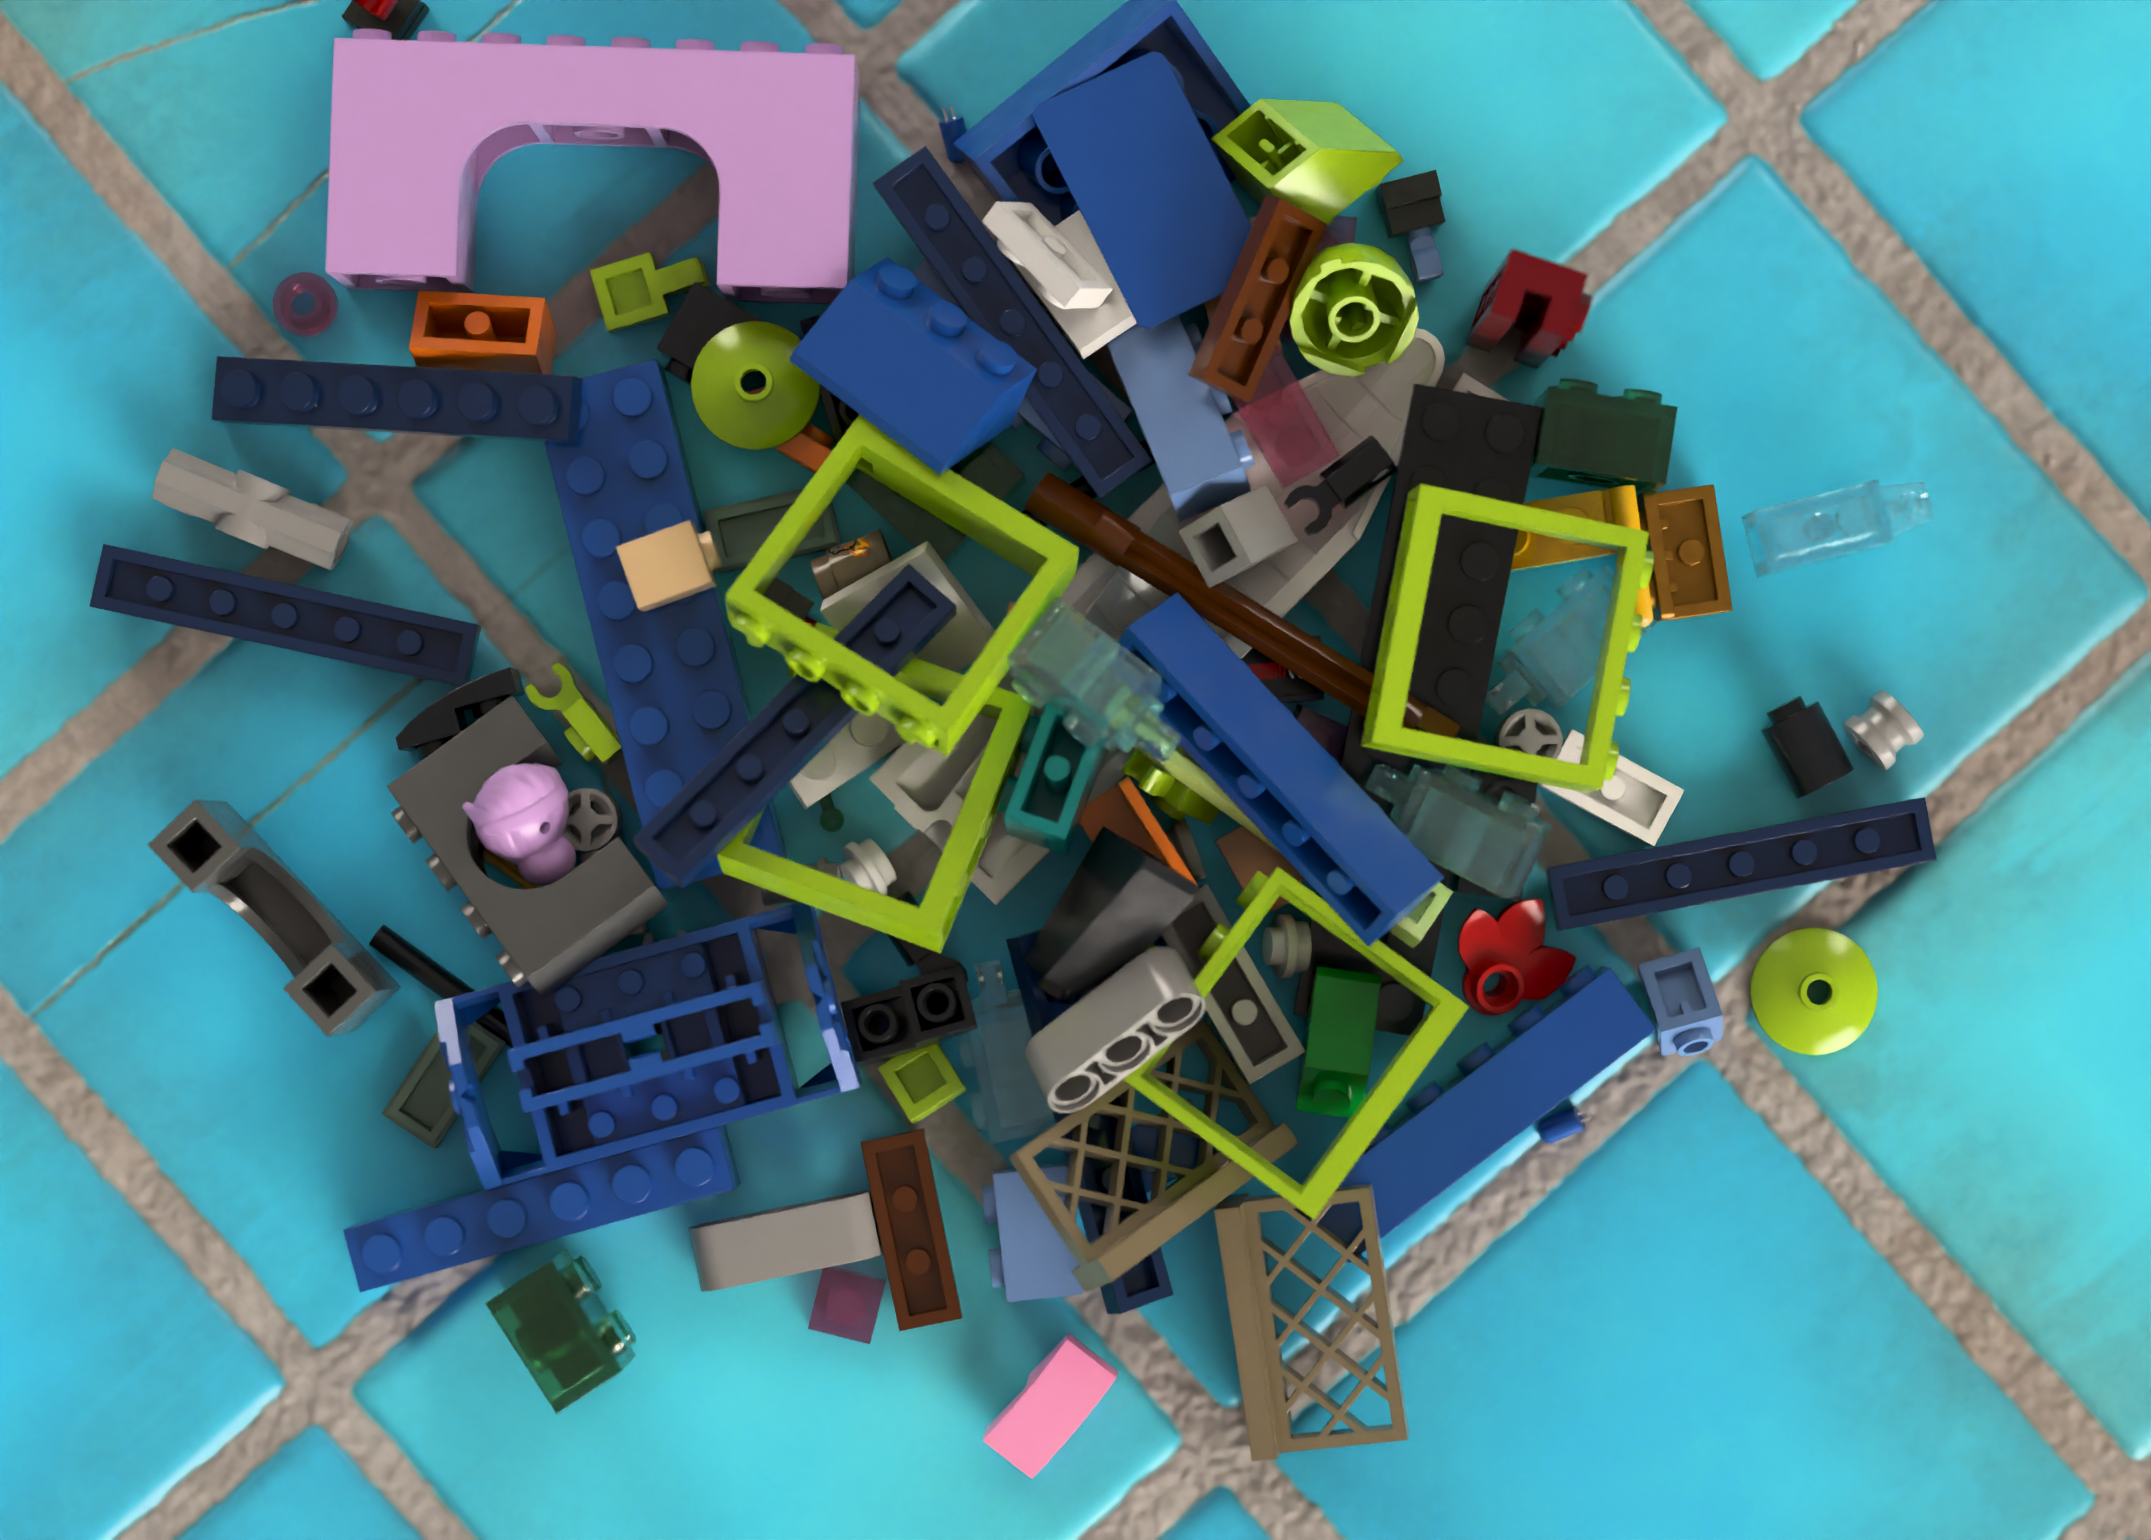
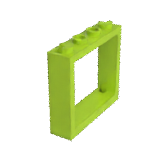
M859 414L727 592L728 621L731 622V626L747 635V643L756 647H763L764 644H767L786 656V663L800 676L813 682H817L821 678L841 690L840 695L843 700L856 711L867 716H873L876 712L897 725L896 731L911 745L917 741L927 748L932 747L943 755L948 756L1077 574L1079 548L952 470L948 469L939 475ZM856 468L1034 576L1032 582L943 707L762 596Z
M1419 484L1408 492L1361 747L1585 793L1602 789L1604 780L1610 781L1612 779L1618 762L1619 744L1611 741L1615 717H1622L1624 715L1630 697L1631 681L1629 678L1623 677L1627 652H1635L1642 631V615L1635 614L1639 588L1646 589L1653 570L1654 553L1646 550L1649 532L1425 484ZM1441 514L1619 551L1580 764L1402 728Z
M817 622L814 627L831 639L840 632V630ZM914 657L894 678L921 694L946 702L965 675ZM788 666V676L794 678L797 673ZM996 687L978 712L980 715L997 720V723L920 908L749 846L765 807L717 854L723 874L941 953L998 816V804L1006 781L1010 775H1015L1023 753L1020 752L1022 739L1032 715L1036 716L1034 700Z
M1276 867L1269 877L1259 870L1255 873L1235 901L1245 908L1230 930L1219 923L1198 951L1197 955L1204 959L1206 963L1193 981L1203 1000L1278 897L1281 896L1429 1004L1431 1007L1302 1184L1292 1179L1150 1074L1173 1041L1123 1080L1309 1217L1315 1219L1469 1006L1381 941L1377 940L1368 947L1325 900L1284 870Z

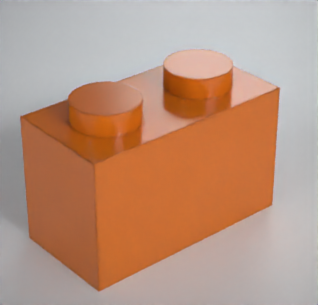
M418 290L409 349L417 367L551 374L558 333L545 298Z

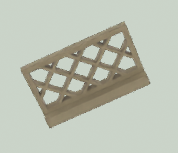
M1205 1019L1194 1024L1176 1038L1150 1073L1175 1093H1178V1089L1205 1095L1203 1113L1215 1122L1219 1099L1236 1103L1250 1126L1234 1136L1271 1163L1299 1144L1286 1122L1276 1126L1273 1124ZM1194 1042L1209 1062L1207 1083L1180 1077L1183 1050ZM1167 1062L1166 1073L1156 1070ZM1121 1080L1088 1106L1069 1113L1008 1157L1079 1265L1071 1271L1085 1293L1116 1280L1254 1177V1175L1220 1150L1212 1154V1144L1182 1122L1174 1120L1175 1117L1163 1108H1161V1116L1133 1110L1136 1089L1124 1080ZM1121 1095L1119 1106L1108 1104ZM1094 1113L1118 1119L1114 1150L1086 1144L1089 1117ZM1131 1122L1159 1129L1155 1161L1127 1154ZM1074 1128L1072 1140L1061 1138ZM1173 1133L1200 1139L1197 1165L1194 1168L1187 1169L1169 1164ZM1047 1147L1070 1152L1066 1185L1048 1181L1033 1157ZM1084 1156L1112 1163L1108 1195L1080 1188ZM1126 1166L1153 1173L1150 1200L1146 1203L1122 1199ZM1167 1176L1177 1178L1176 1181L1166 1187ZM1059 1196L1065 1197L1064 1204L1059 1198ZM1078 1200L1106 1207L1103 1234L1091 1243L1088 1242L1075 1222ZM1120 1211L1131 1213L1119 1222Z
M1372 1183L1338 1187L1315 1219L1309 1217L1280 1194L1249 1197L1248 1193L1229 1195L1219 1202L1214 1209L1252 1462L1278 1459L1280 1453L1408 1440L1409 1429ZM1359 1202L1363 1228L1350 1245L1319 1223L1331 1205ZM1285 1210L1302 1223L1305 1228L1285 1252L1264 1236L1260 1213ZM1311 1231L1342 1254L1322 1280L1292 1258ZM1364 1238L1368 1259L1356 1251V1248ZM1266 1252L1278 1261L1270 1273ZM1348 1259L1366 1272L1371 1279L1372 1291L1359 1308L1328 1285ZM1284 1266L1315 1289L1295 1315L1273 1298L1271 1283ZM1320 1295H1323L1351 1317L1332 1343L1301 1320ZM1373 1302L1377 1322L1365 1314ZM1276 1316L1288 1324L1280 1335L1278 1333ZM1357 1322L1380 1339L1381 1354L1368 1371L1338 1348ZM1293 1330H1296L1324 1352L1305 1377L1282 1360L1280 1346ZM1330 1357L1360 1380L1341 1405L1311 1383ZM1382 1365L1384 1366L1386 1385L1374 1376ZM1285 1378L1297 1387L1289 1398ZM1369 1386L1389 1402L1392 1424L1367 1426L1347 1410L1364 1388ZM1303 1392L1333 1414L1321 1431L1293 1433L1290 1408ZM1339 1420H1341L1344 1424L1350 1427L1347 1429L1332 1430L1335 1427V1425L1339 1422Z

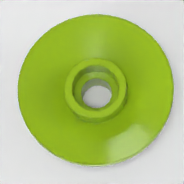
M749 321L732 325L720 331L708 341L695 362L691 379V391L694 406L700 419L716 437L727 444L741 449L765 450L790 441L807 426L817 408L820 384L789 361L801 339L779 325L763 321ZM753 371L762 373L766 378L765 388L762 392L755 395L746 393L742 388L744 376Z
M1802 928L1777 938L1760 955L1751 976L1750 1002L1759 1025L1777 1044L1801 1054H1828L1848 1046L1867 1028L1877 1005V979L1869 958L1851 939L1829 929ZM1820 979L1828 986L1829 994L1823 1003L1814 1004L1807 996V988L1811 982Z

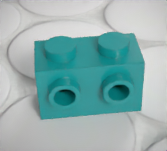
M1050 697L1047 700L1041 718L1032 715L1020 747V752L1027 754L1019 778L1013 775L1008 777L998 804L997 811L1005 814L1004 824L1007 835L1066 856L1068 855L1112 737L1110 718Z

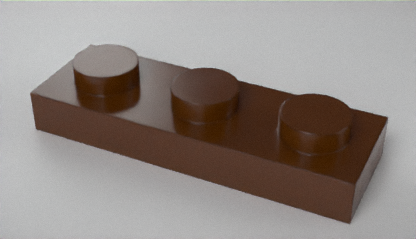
M1265 195L1190 368L1189 376L1235 400L1251 403L1292 308L1294 293L1306 269L1313 260L1328 224L1282 198Z
M924 1128L861 1141L899 1331L962 1319L963 1314Z

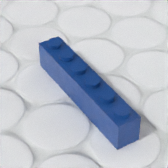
M1178 592L1126 628L1103 662L1368 947L1413 912L1444 878L1430 863L1426 855L1415 847L1386 816L1381 807L1343 770L1337 760L1299 723L1293 713L1270 692L1251 671L1249 666L1227 646L1207 624L1205 619Z
M1586 965L1573 973L1558 986V989L1563 994L1560 999L1544 1011L1538 1003L1523 1011L1507 1025L1512 1033L1511 1036L1494 1049L1487 1042L1473 1049L1456 1063V1066L1462 1072L1442 1088L1436 1080L1432 1081L1405 1102L1410 1110L1407 1115L1391 1127L1387 1122L1384 1123L1338 1186L1344 1187L1372 1183L1380 1239L1657 1030L1611 968L1602 966L1594 972L1589 965ZM1359 1202L1331 1205L1319 1223L1350 1245L1363 1228ZM1365 1238L1356 1248V1251L1360 1254L1366 1251Z
M722 1125L488 1190L483 1188L356 1223L343 1231L359 1290L364 1292L730 1191L738 1187L741 1182L726 1127Z

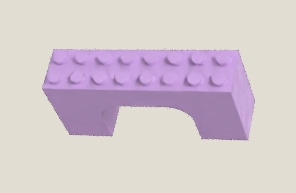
M368 28L353 30L352 38H334L325 272L347 289L474 293L477 204L482 182L491 167L504 155L517 148L534 144L673 148L693 153L706 161L717 172L719 180L717 286L728 301L831 305L847 283L855 277L861 76L855 55L844 54V47L841 45L812 43L805 45V53L779 52V45L776 43L746 41L740 44V51L714 50L715 43L712 41L681 39L676 41V49L650 48V41L643 38L616 37L611 39V47L585 46V38L573 35L547 36L546 45L521 44L520 36L509 33H485L482 35V43L456 42V34L445 31H420L417 33L416 41L392 40L391 32Z

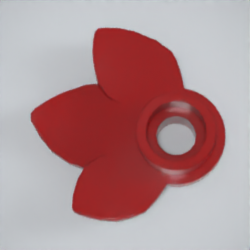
M1535 897L1513 902L1504 908L1496 919L1484 910L1474 908L1464 920L1457 940L1458 953L1466 966L1462 978V992L1467 1003L1479 1013L1489 1016L1500 1015L1515 1008L1521 999H1544L1555 992L1571 972L1576 961L1574 955L1559 948L1543 945L1545 938V908L1541 899ZM1498 972L1499 982L1497 986L1490 991H1484L1483 985L1485 980L1492 973Z

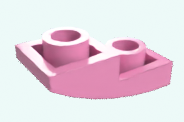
M1068 1333L1029 1374L1026 1387L986 1427L982 1441L1033 1479L1091 1413L1116 1380L1118 1371Z

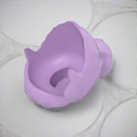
M535 762L533 764L522 763L501 768L485 781L473 804L467 801L463 804L462 808L474 823L476 835L485 849L517 865L519 873L526 881L543 887L560 880L572 871L575 865V850L572 843L564 836L569 815V792L560 774L554 767Z

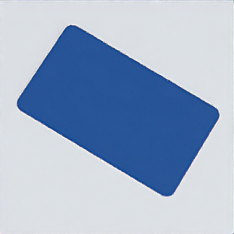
M1149 52L1039 103L1033 111L1034 121L1138 325L1143 328H1152L1222 295L1252 225L1167 58L1160 52Z

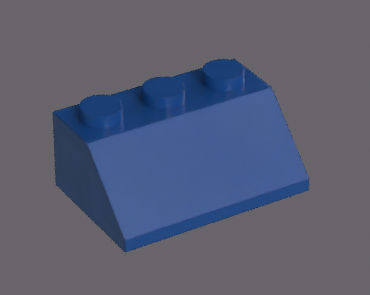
M888 257L855 276L847 283L794 349L789 360L939 475L1011 426L1037 371L1034 366L1016 354L1010 345L996 339L968 318L958 306L944 300L916 279L910 270L896 264Z

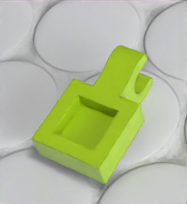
M648 252L589 270L606 329L611 334L672 316L667 297L688 294L694 282L706 288L711 286L703 261L700 262L699 257L658 269L654 254Z
M556 662L551 668L562 682L559 694L555 697L547 698L536 685L531 683L525 687L529 700L541 709L548 711L560 710L563 712L564 717L572 725L564 734L587 762L597 756L602 763L611 764L623 754L618 734L592 702L580 691L571 670Z

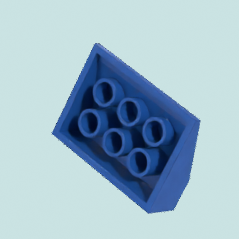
M1128 0L952 144L996 201L1032 203L1055 227L1077 212L1079 208L1034 121L1033 111L1039 103L1149 52H1160L1167 58L1230 183L1237 178L1211 138L1246 111L1250 104L1176 0Z

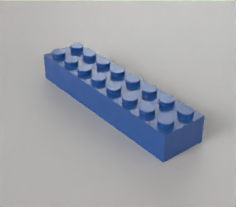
M657 359L581 378L583 383L577 443L544 442L642 828L753 719L715 570L712 572L717 583L716 587L643 612L636 605L616 546L691 520L696 525L699 534L705 532L663 366ZM772 799L765 807L749 846L788 859ZM717 855L688 884L726 875L722 872ZM650 860L658 890L679 887L678 884Z

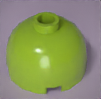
M1344 243L1327 247L1313 257L1310 266L1306 269L1294 293L1293 304L1288 317L1292 337L1299 345V350L1307 362L1329 374L1354 377L1367 374L1365 367L1375 366L1384 360L1387 366L1397 360L1414 339L1419 313L1412 282L1394 257L1375 246Z

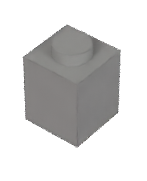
M1267 484L1218 506L1178 531L1208 588L1255 567L1297 542Z

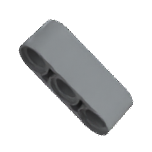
M1156 947L1137 956L1039 1031L1028 1042L1025 1048V1058L1047 1104L1053 1111L1071 1113L1081 1110L1190 1029L1202 1017L1205 1011V1002L1177 950L1171 947Z
M870 1191L854 1192L711 1221L688 1228L702 1292L838 1266L883 1254Z

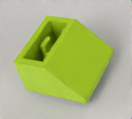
M1260 98L1211 138L1245 192L1260 205H1262L1265 195L1279 197L1328 225L1340 212L1366 191L1380 184L1389 172L1404 161L1397 150L1337 102Z

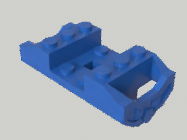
M802 902L598 957L544 998L529 981L519 988L513 981L434 1002L439 1043L446 1068L452 1074V1079L448 1081L452 1103L458 1117L463 1116V1132L468 1151L484 1190L850 1091L863 1085L828 965L815 907ZM756 928L797 935L808 985L816 1003L815 1011L831 1063L800 1088ZM500 1002L513 1048L506 1051L512 1072L517 1071L522 1090L517 1092L523 1114L531 1112L542 1154L501 1150L489 1120L473 1060L468 1026ZM660 1022L669 1059L663 1060L661 1049L632 1056L629 1044L657 1036L654 1023Z

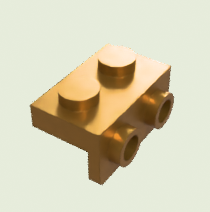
M1714 484L1657 493L1656 491L1642 492L1636 496L1641 530L1649 532L1646 550L1654 553L1653 570L1649 581L1653 623L1732 611Z

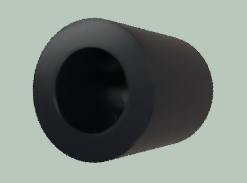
M1798 696L1766 713L1772 724L1762 729L1761 732L1796 798L1808 795L1854 770L1818 701L1806 706L1802 697Z

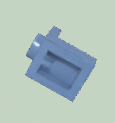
M1700 947L1638 964V975L1657 1028V1041L1661 1055L1665 1056L1673 1053H1678L1680 1056L1696 1055L1708 1050L1714 1045V1042L1723 1038V1013Z

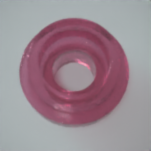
M301 272L287 277L279 284L273 297V312L278 323L288 332L301 337H311L324 332L333 323L338 310L337 296L332 286L325 279L313 273ZM302 293H311L315 299L313 310L306 315L296 314L293 306L295 298Z

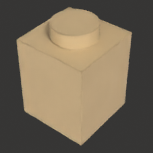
M691 520L616 546L636 605L643 612L716 587L717 583L712 571L723 567L710 530L699 534L696 525Z

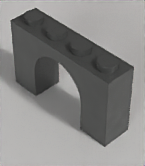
M511 695L394 780L387 788L400 804L398 808L391 812L396 822L413 844L424 837L435 852L425 860L447 891L458 884L470 900L460 908L465 917L482 939L493 932L505 950L495 956L502 968L518 988L529 981L544 998L669 906V904L619 837L560 880L535 889L509 888L494 882L488 877L484 865V846L476 835L474 823L463 810V804L466 801L473 804L485 781L501 768L537 762L556 769L563 764L514 696Z
M195 799L148 844L192 893L207 892L216 896L240 915L269 944L294 977L283 988L284 991L328 1037L355 1031L401 988L394 978L228 802Z

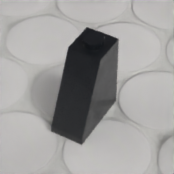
M1103 826L1024 958L1028 965L1042 975L1036 985L1069 1005L1075 995L1084 998L1137 956L1147 951L1190 903L1200 886L1155 855Z

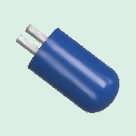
M951 106L952 118L948 119L946 109L943 108L945 120L939 122V127L947 157L953 163L965 162L964 158L952 144L967 132L963 116L956 117L953 106Z
M1573 1106L1541 1120L1538 1124L1540 1138L1544 1142L1551 1144L1585 1130L1584 1122L1592 1119L1593 1116L1591 1115L1583 1119L1581 1114L1590 1111V1109L1587 1108L1579 1111L1576 1106Z

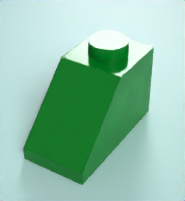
M1317 966L1301 1043L1305 1052L1299 1055L1296 1111L1350 1118L1363 1101L1370 1071L1381 975Z

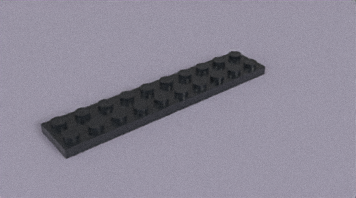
M1413 384L1359 666L1372 674L1375 672L1408 492L1419 484H1425L1523 505L1542 407ZM1441 514L1408 693L1461 725L1454 737L1455 739L1477 743L1518 530ZM1351 709L1340 766L1381 807L1386 816L1415 847L1426 855L1430 863L1444 876L1440 883L1448 888L1472 769L1444 763L1436 764L1429 760L1361 747L1366 717ZM1316 891L1315 894L1318 895L1320 898H1322V897L1319 895V893ZM1445 905L1421 942L1414 948H1411L1389 931L1378 940L1431 978ZM1310 918L1311 960L1307 971L1300 972L1293 1014L1307 1017L1317 966L1381 975V988L1375 1030L1410 1036L1423 1018L1426 1002Z

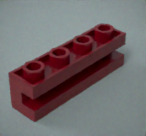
M1512 248L1485 285L1465 345L1490 352L1506 331L1513 327L1523 331L1513 361L1538 369L1549 356L1557 358L1560 350L1566 348L1568 341L1572 342L1575 334H1580L1593 299L1592 295L1582 292L1588 274Z

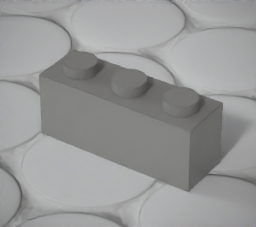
M1208 884L1200 886L1190 903L1160 935L1166 947H1171L1180 954L1192 979L1196 977L1206 963L1197 953L1219 923L1229 930L1232 927ZM1243 946L1205 997L1204 1012L1242 1077L1248 1084H1252L1303 1054L1305 1050Z

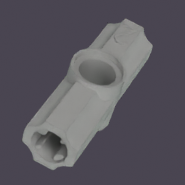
M174 448L171 449L166 459L162 461L154 481L155 486L152 498L162 502L161 504L193 517L195 515L215 523L214 529L266 550L269 546H272L331 571L334 570L336 564L342 558L350 538L353 521L345 518L343 515L317 504H310L290 496V490L238 469L237 473H234Z

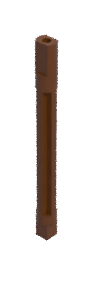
M1049 471L1036 486L1024 510L1113 565L1123 567L1171 597L1178 592L1198 614L1366 717L1374 674L1228 584L1221 582L1208 588L1197 565L1143 533L1140 527ZM1408 693L1402 728L1451 738L1456 736L1461 725Z

